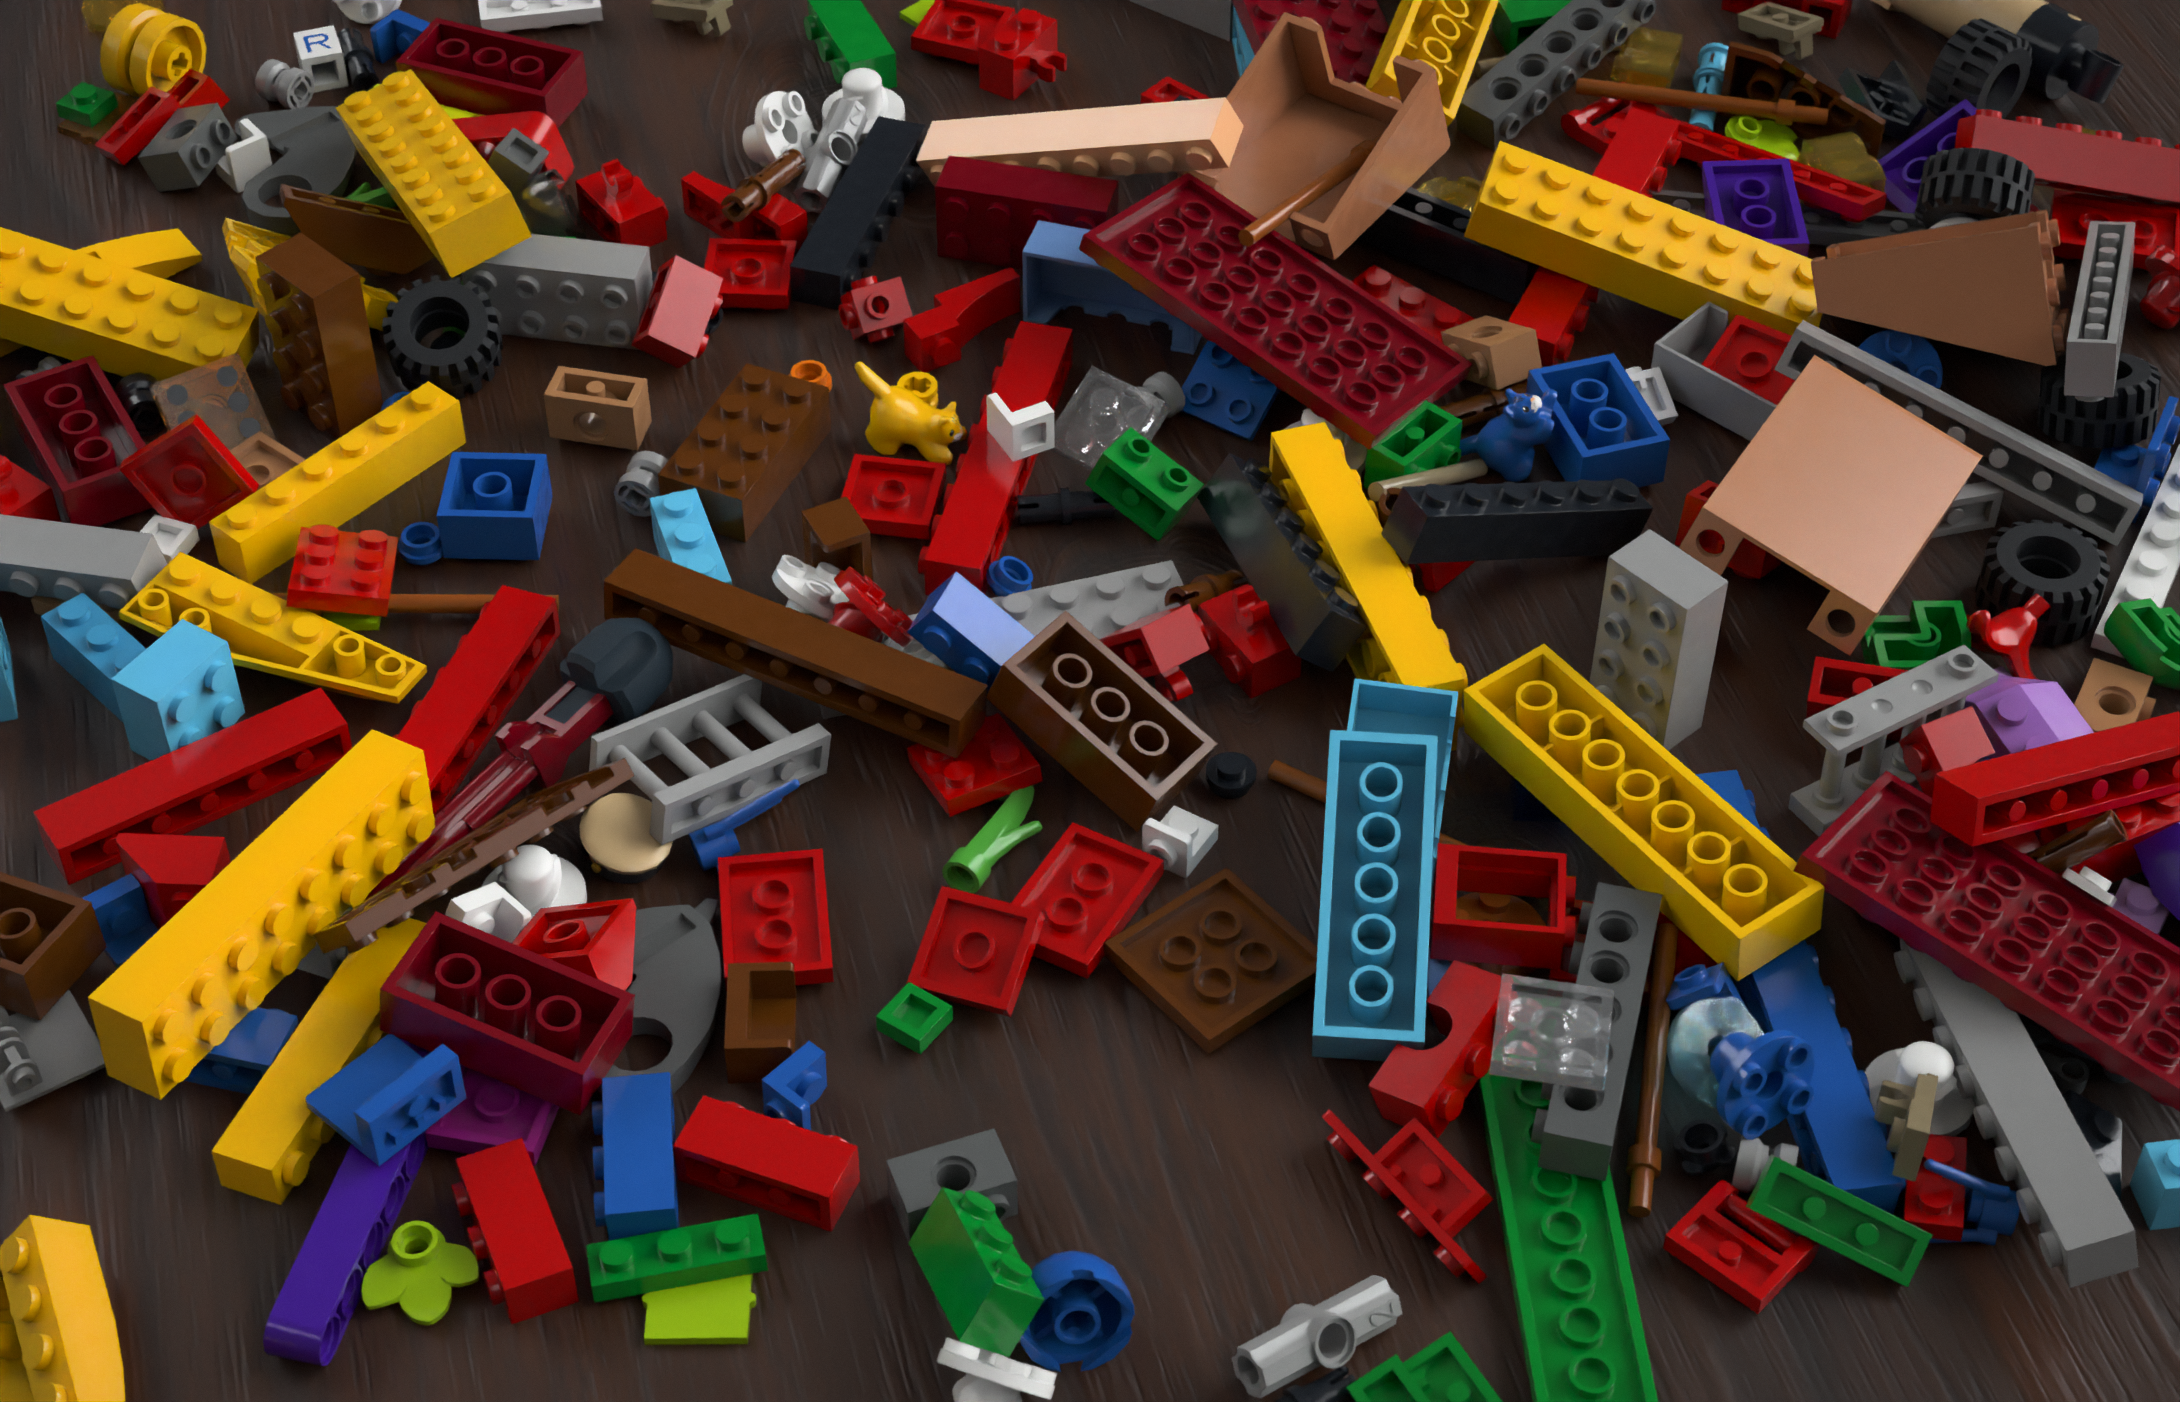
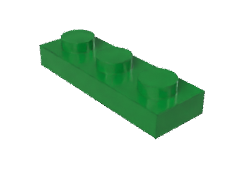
M1770 1155L1745 1206L1908 1287L1932 1237V1234L1773 1155Z
M758 1213L586 1245L594 1303L768 1271Z

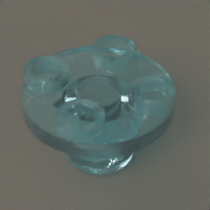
M1735 997L1704 998L1686 1006L1674 1018L1667 1037V1054L1672 1076L1690 1097L1705 1106L1717 1109L1719 1083L1710 1069V1059L1713 1050L1723 1038L1735 1032L1747 1033L1754 1039L1764 1034L1762 1028L1747 1011L1743 1002Z

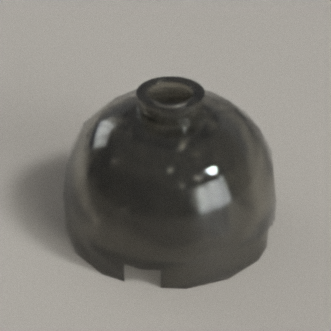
M551 169L532 177L519 188L514 200L531 234L556 237L576 236V239H587L572 195L561 194L558 185L565 183V181L556 169Z

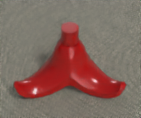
M2035 593L2023 607L2011 608L1993 618H1990V613L1986 610H1979L1971 616L1966 615V627L1971 632V646L1985 654L2001 656L2013 677L2039 680L2033 674L2029 664V649L2037 631V620L2050 607L2049 603L2039 594Z

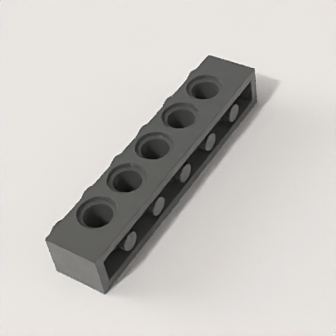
M1572 0L1464 92L1456 113L1457 130L1495 151L1499 141L1506 142L1514 138L1522 127L1535 116L1542 114L1551 102L1563 92L1570 90L1578 77L1580 78L1590 69H1594L1602 58L1616 46L1622 45L1627 37L1638 27L1647 23L1655 14V0Z
M1598 882L1594 903L1583 901L1577 933L1586 935L1585 943L1574 941L1568 973L1578 976L1576 983L1565 981L1559 1014L1568 1015L1569 1017L1567 1025L1560 1023L1555 1025L1550 1056L1560 1058L1558 1067L1546 1066L1540 1097L1550 1100L1548 1110L1537 1108L1532 1130L1531 1142L1541 1144L1538 1167L1606 1181L1657 928L1662 894Z

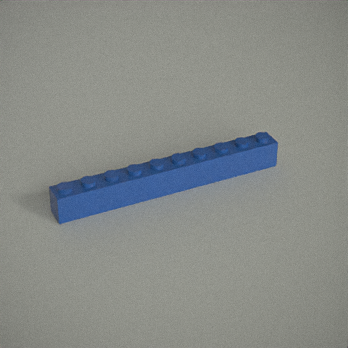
M1737 769L1695 774L1770 839L1766 827H1760L1755 816L1756 806L1753 793L1750 789H1744ZM1804 939L1737 982L1735 979L1734 981L1752 1018L1751 1026L1756 1038L1771 1031L1788 1030L1805 1040L1813 1051L1814 1072L1810 1082V1086L1814 1090L1813 1099L1802 1113L1797 1115L1789 1114L1786 1117L1796 1145L1799 1147V1153L1806 1171L1894 1215L1899 1194L1905 1191L1906 1179L1892 1175L1895 1159H1893L1891 1152L1886 1150L1888 1140L1886 1124L1874 1119L1875 1112L1869 1100L1870 1087L1868 1078L1863 1070H1857L1852 1057V1041L1849 1031L1846 1027L1840 1028L1835 1015L1833 991L1830 986L1823 985L1818 973L1819 962L1816 949L1812 944L1807 945Z

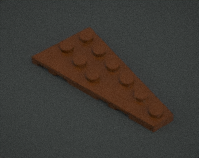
M625 758L526 795L313 934L323 954L344 946L349 954L356 952L378 939V935L375 932L377 929L384 925L388 929L407 920L415 914L414 907L421 903H429L443 896L452 889L451 885L479 872L487 864L492 869L510 861L519 854L516 848L523 842L525 845H529L544 838L554 831L552 828L553 824L575 817L587 809V804L634 777L635 775Z

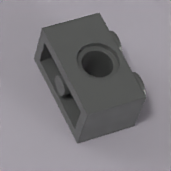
M218 103L179 108L142 151L138 159L158 192L199 187L226 153V148L231 146L237 139V136Z
M995 1128L886 1160L888 1195L908 1243L941 1187L962 1194L967 1190H972L984 1195L995 1205V1213L1000 1222L1018 1214L1017 1178Z

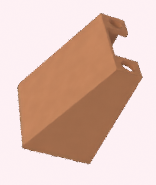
M1284 12L1226 98L1244 126L1229 168L1177 171L1178 177L1187 172L1191 173L1258 219L1350 156L1351 149L1364 140H1373L1383 133L1359 171L1299 213L1293 211L1289 220L1274 229L1296 245L1336 260L1449 149L1451 144L1435 69L1431 68L1424 61L1418 59L1409 60L1396 55L1392 62L1401 100L1393 96H1381L1369 91L1360 83H1348L1335 78L1322 26L1309 17L1303 16L1299 18Z
M2041 210L1832 244L1826 249L1828 259H1825V256L1811 261L1818 312L2044 366L2056 365L2061 352L2066 351L2071 322L2069 308L2061 309L2059 291L2066 290L2063 263L2055 265L2052 248L2060 246L2057 219L2049 220L2048 211Z
M1814 355L1704 504L1679 549L1721 576L1745 538L1824 586L1830 592L1807 630L1850 656L1918 559L1983 456ZM1708 529L1717 531L1725 541L1723 552L1712 554L1701 547L1699 539ZM1837 609L1850 613L1855 621L1854 631L1846 634L1836 632L1828 622L1829 613Z

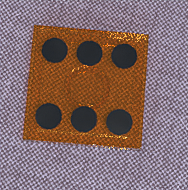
M239 353L149 386L168 431L198 414L229 451L259 431L273 440L275 439V435Z

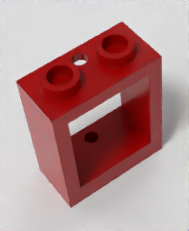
M1438 843L1434 875L1430 959L1560 970L1563 948H1573L1575 937V916L1566 915V908H1574L1576 876L1566 875L1567 854ZM1457 891L1548 898L1547 926L1456 919Z

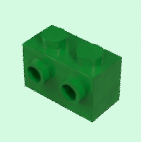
M1426 400L1370 450L1367 449L1364 488L1368 490L1369 485L1373 482L1459 463L1462 453L1459 447L1463 420Z
M1131 427L1101 454L1085 482V485L1158 542L1187 514L1204 486L1187 469L1180 466Z

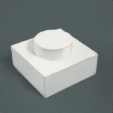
M156 514L140 531L154 535L167 563L180 552L188 554L200 540L196 525L167 517L163 518Z

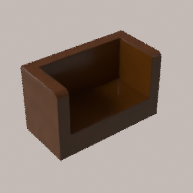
M847 497L801 511L805 564L817 568L820 562H826L844 571L851 566L862 577L867 575L873 580L870 531Z
M792 962L728 963L724 1043L728 1084L762 1083L764 1077L795 1053L797 991L795 969Z

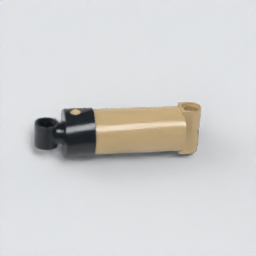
M1872 0L1887 10L1907 14L1949 39L1964 24L1967 25L1969 21L1973 19L1979 20L1980 18L2026 39L2032 48V64L2026 85L2052 100L2061 98L2072 90L2084 98L2104 104L2124 68L2122 62L2097 50L2099 34L2095 26L2081 20L2054 3H2047L2044 0Z

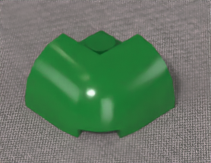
M2151 598L2118 603L2105 623V636L2135 671L2153 676L2152 684L2154 686L2180 690V616L2172 607L2159 608Z
M1962 600L1912 601L1909 615H1878L1860 641L1865 664L1911 670L1962 645L1971 649V632L1966 627L1967 617Z

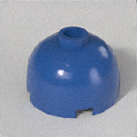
M1073 1250L1055 1253L1041 1260L1031 1269V1276L1044 1297V1301L1020 1339L1022 1347L1031 1360L1048 1370L1060 1372L1059 1364L1083 1360L1080 1371L1091 1370L1112 1360L1129 1343L1132 1335L1130 1324L1133 1315L1135 1316L1134 1304L1130 1291L1114 1266L1091 1253Z

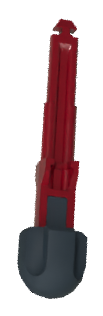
M611 618L595 627L569 651L568 657L560 663V673L565 685L526 721L508 722L495 734L502 753L439 810V813L435 816V828L427 840L419 843L400 862L398 868L392 874L387 875L367 895L365 901L493 818L534 778L542 788L554 785L562 777L570 754L602 724L614 728L640 717L654 704L672 681L673 652L669 641L651 623L640 618Z

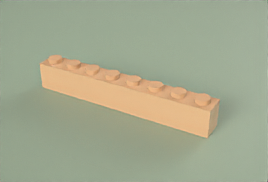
M1226 97L932 121L916 162L934 186L949 155L1090 177L1229 168L1244 126Z

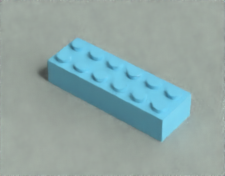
M1330 730L1312 1057L1385 1061L1397 1043L1411 1049L1424 1050L1438 736Z

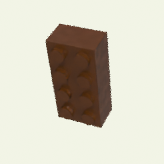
M300 232L255 257L259 273L257 286L265 301L267 310L265 323L273 338L275 348L273 359L280 371L283 385L280 388V393L284 402L293 411L298 410L308 417L317 429L322 432L326 431L336 439H339L381 412L383 399L359 272Z
M746 363L658 473L660 496L696 488L713 533L746 543L831 431L829 387Z
M1066 610L1002 665L986 696V699L1137 833L1142 829L1143 824L1148 818L1155 817L1198 776L1217 746V743Z
M0 872V1005L5 1009L41 1020L107 946L90 901Z

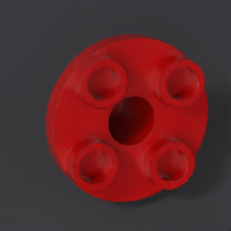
M2159 244L2145 260V266L2153 279L2149 283L2147 294L2140 301L2139 307L2142 314L2152 324L2162 329H2172L2180 321V258L2172 249L2166 245Z
M851 566L846 571L841 570L837 574L834 581L848 597L849 601L835 605L833 617L828 623L879 643L882 642L885 633L900 646L907 647L914 639L907 633L913 621L899 608L894 610L887 602L882 600L886 593L867 575L862 577Z

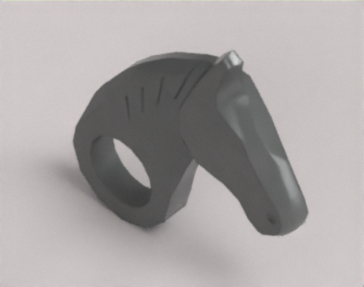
M337 106L304 107L244 115L236 121L235 131L239 142L242 141L239 121L248 118L267 136L269 149L284 155L273 165L248 181L245 186L242 200L245 213L252 226L279 234L300 232V229L285 207L277 208L265 204L268 199L280 194L281 184L336 197L343 196L354 170L357 149L335 108Z
M706 898L695 908L691 905H672L636 910L633 983L627 990V992L635 995L631 1036L642 1034L659 1036L669 1042L672 1048L669 1055L660 1064L650 1069L628 1071L612 1065L605 1078L670 1072L672 1093H675L689 1079L711 1041L721 1003V959L711 927L716 915L718 900ZM602 1082L597 1089L600 1093H602Z

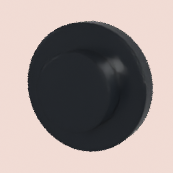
M1223 752L1215 755L1208 761L1205 776L1216 795L1226 799H1236L1246 795L1254 785L1257 769L1255 763L1248 756L1237 752Z

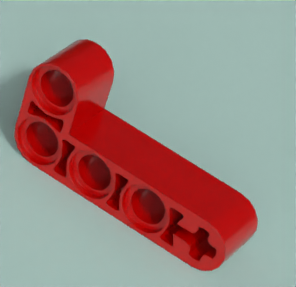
M527 111L452 119L487 163L494 149L513 128L548 150L550 153L533 186L527 192L534 200L546 203L553 201L574 171L572 158L557 126L544 113Z

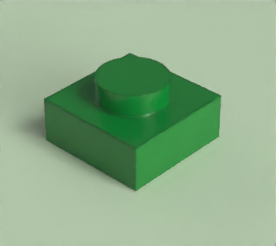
M81 82L57 101L56 107L59 117L93 128L116 109L118 103L115 92Z
M908 982L877 1014V1031L921 1055L953 1021V1006Z

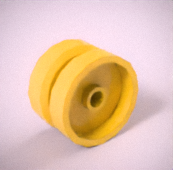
M142 3L127 5L118 12L107 27L101 44L100 65L104 79L111 88L136 97H141L151 86L168 92L190 68L203 73L205 67L206 44L203 32L198 25L188 19L163 12Z

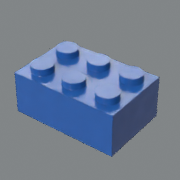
M1614 353L1529 370L1527 394L1537 395L1541 398L1548 389L1557 391V397L1551 413V420L1554 421L1553 430L1549 439L1543 445L1566 482L1581 479L1606 481L1621 478L1632 482L1637 487H1642L1664 481L1670 438Z

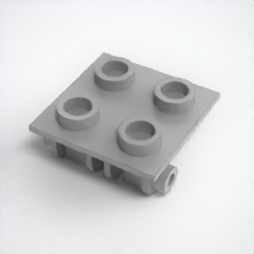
M70 990L58 1000L41 1020L20 1013L9 1016L6 1009L0 1005V1102L5 1112L105 1068L99 1040Z

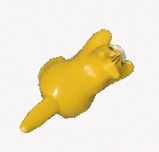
M857 362L854 368L860 381L875 395L870 408V423L865 430L866 439L874 450L882 455H894L900 447L909 444L916 447L929 462L951 464L953 454L947 446L953 442L964 440L968 435L965 426L959 423L955 410L956 402L952 401L943 409L934 408L908 389L897 385L889 386L863 362Z

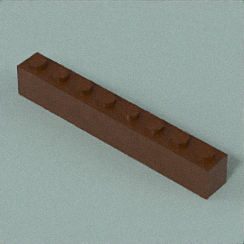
M635 548L604 580L605 619L640 618L651 623L672 646L954 758L961 754L985 723L987 684Z

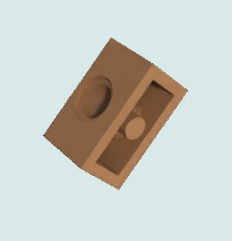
M1485 315L1441 331L1443 344L1473 363L1465 380L1498 390L1527 379L1529 370L1542 368L1535 329Z
M558 366L544 393L549 436L552 438L638 451L652 422L648 384L645 378Z
M2094 658L2074 706L2094 733L2150 719L2157 700L2148 697L2153 676Z

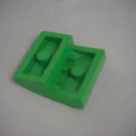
M1451 1331L1404 1362L1395 1354L1346 1387L1355 1402H1502Z

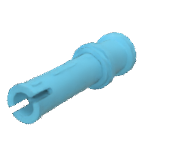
M1710 43L1701 48L1697 60L1699 68L1696 69L1693 75L1692 83L1696 92L1721 95L1728 46L1722 43ZM1712 54H1715V55H1714V60H1713V63H1712V62H1710V58H1711V55H1712ZM1692 109L1689 124L1713 132L1717 112Z

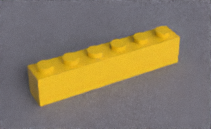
M428 381L209 521L219 564L239 579L252 585L295 556L301 527L311 528L315 525L340 527L466 444L459 400Z
M408 918L388 929L384 925L375 931L378 935L377 940L356 952L348 953L211 1152L221 1186L282 1205L292 1188L303 1182L307 1175L310 1161L322 1143L329 1142L335 1133L332 1127L308 1109L306 1096L388 1035V1033L380 1030V988L427 923Z

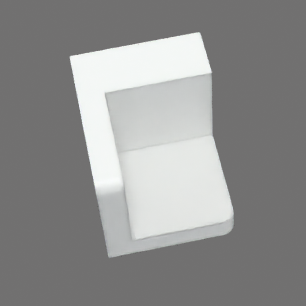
M248 118L239 121L242 141L227 147L225 150L226 155L215 165L217 174L236 193L243 192L248 181L272 165L267 136Z
M996 392L986 396L987 430L1012 462L1055 447L1054 411L1046 401L1011 412Z

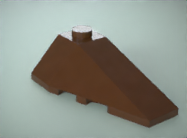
M1731 41L1728 46L1721 90L1722 96L1778 102L1780 98L1796 100L1795 105L1829 109L1826 126L1792 122V126H1786L1793 130L1799 138L1877 159L1886 120L1774 53ZM1718 112L1717 114L1728 118H1732L1734 116H1745ZM1753 117V118H1755V119L1758 120V121H1761V120H1771V121H1775V119H1768V118H1761V117Z

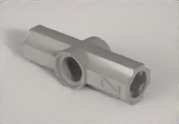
M842 97L837 99L831 106L816 143L808 147L804 152L806 160L804 165H806V169L799 179L794 194L797 198L796 204L801 206L806 212L821 214L859 150L857 144L868 118L865 114L866 108L857 100H846Z
M1372 1275L1315 1306L1305 1303L1293 1305L1284 1314L1280 1325L1237 1347V1354L1232 1357L1235 1375L1241 1380L1248 1394L1262 1398L1319 1366L1332 1369L1342 1367L1350 1360L1357 1345L1396 1325L1397 1317L1403 1314L1399 1295L1391 1289L1385 1278Z

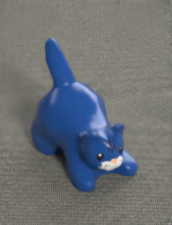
M1506 389L1505 394L1509 404L1504 407V414L1491 419L1479 434L1460 440L1461 456L1478 453L1487 467L1500 473L1506 481L1516 482L1527 479L1533 466L1535 454L1533 446L1545 443L1553 430L1554 421L1551 420V413L1557 397V391L1554 389L1546 390L1541 398L1537 395L1516 393L1512 389Z

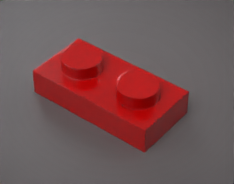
M1929 1134L1916 1180L1906 1179L1903 1220L1932 1234L1931 1238L1961 1242L1964 1225L1965 1186L1925 1169L1924 1163L1926 1160L1932 1159L1966 1173L1967 1138Z

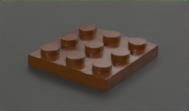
M1228 867L1104 942V956L1208 1054L1312 988L1316 983L1317 947Z

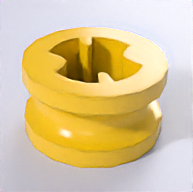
M911 372L899 379L897 386L912 391L927 404L934 408L937 407L938 382L934 376L925 372Z

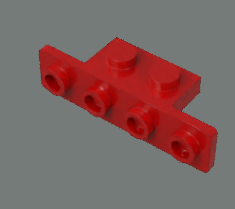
M1328 1109L1321 1117L1334 1131L1326 1139L1349 1163L1358 1156L1369 1167L1361 1176L1384 1201L1393 1193L1405 1205L1397 1214L1420 1239L1430 1232L1440 1242L1441 1246L1433 1253L1457 1278L1465 1271L1478 1284L1488 1276L1452 1238L1493 1200L1489 1193L1415 1117L1373 1155L1342 1121Z

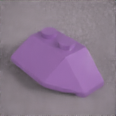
M1999 675L1996 683L1966 696L1964 709L1973 706L1995 751L1994 754L1989 756L1990 759L2094 733L2058 682ZM2042 829L2034 830L2038 840Z

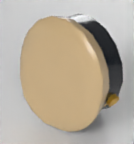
M612 793L595 800L584 811L580 821L581 850L584 859L591 865L595 873L601 874L608 880L628 884L640 883L650 879L662 869L664 861L670 853L673 841L661 845L650 835L652 802L630 793Z

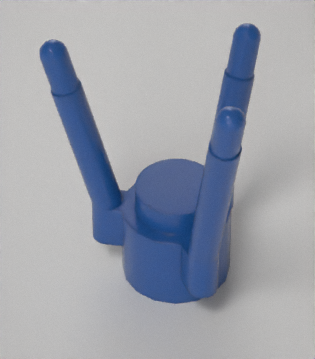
M792 779L721 821L689 833L688 837L702 871L705 872L716 867L719 874L718 857H729L741 852L733 829L779 804L785 795L800 786L799 781Z
M1932 1159L1925 1161L1924 1167L1928 1171L1965 1186L1964 1220L1974 1222L1975 1229H1963L1961 1242H1979L1994 1246L1997 1233L2006 1236L2013 1234L2020 1209L2016 1191L2009 1190L2007 1186L1987 1182ZM1931 1238L1929 1243H1948L1959 1241Z

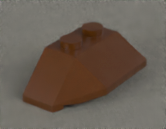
M281 184L279 193L283 205L300 231L347 265L351 263L365 266V269L372 274L389 277L392 275V272L406 275L435 257L400 210Z

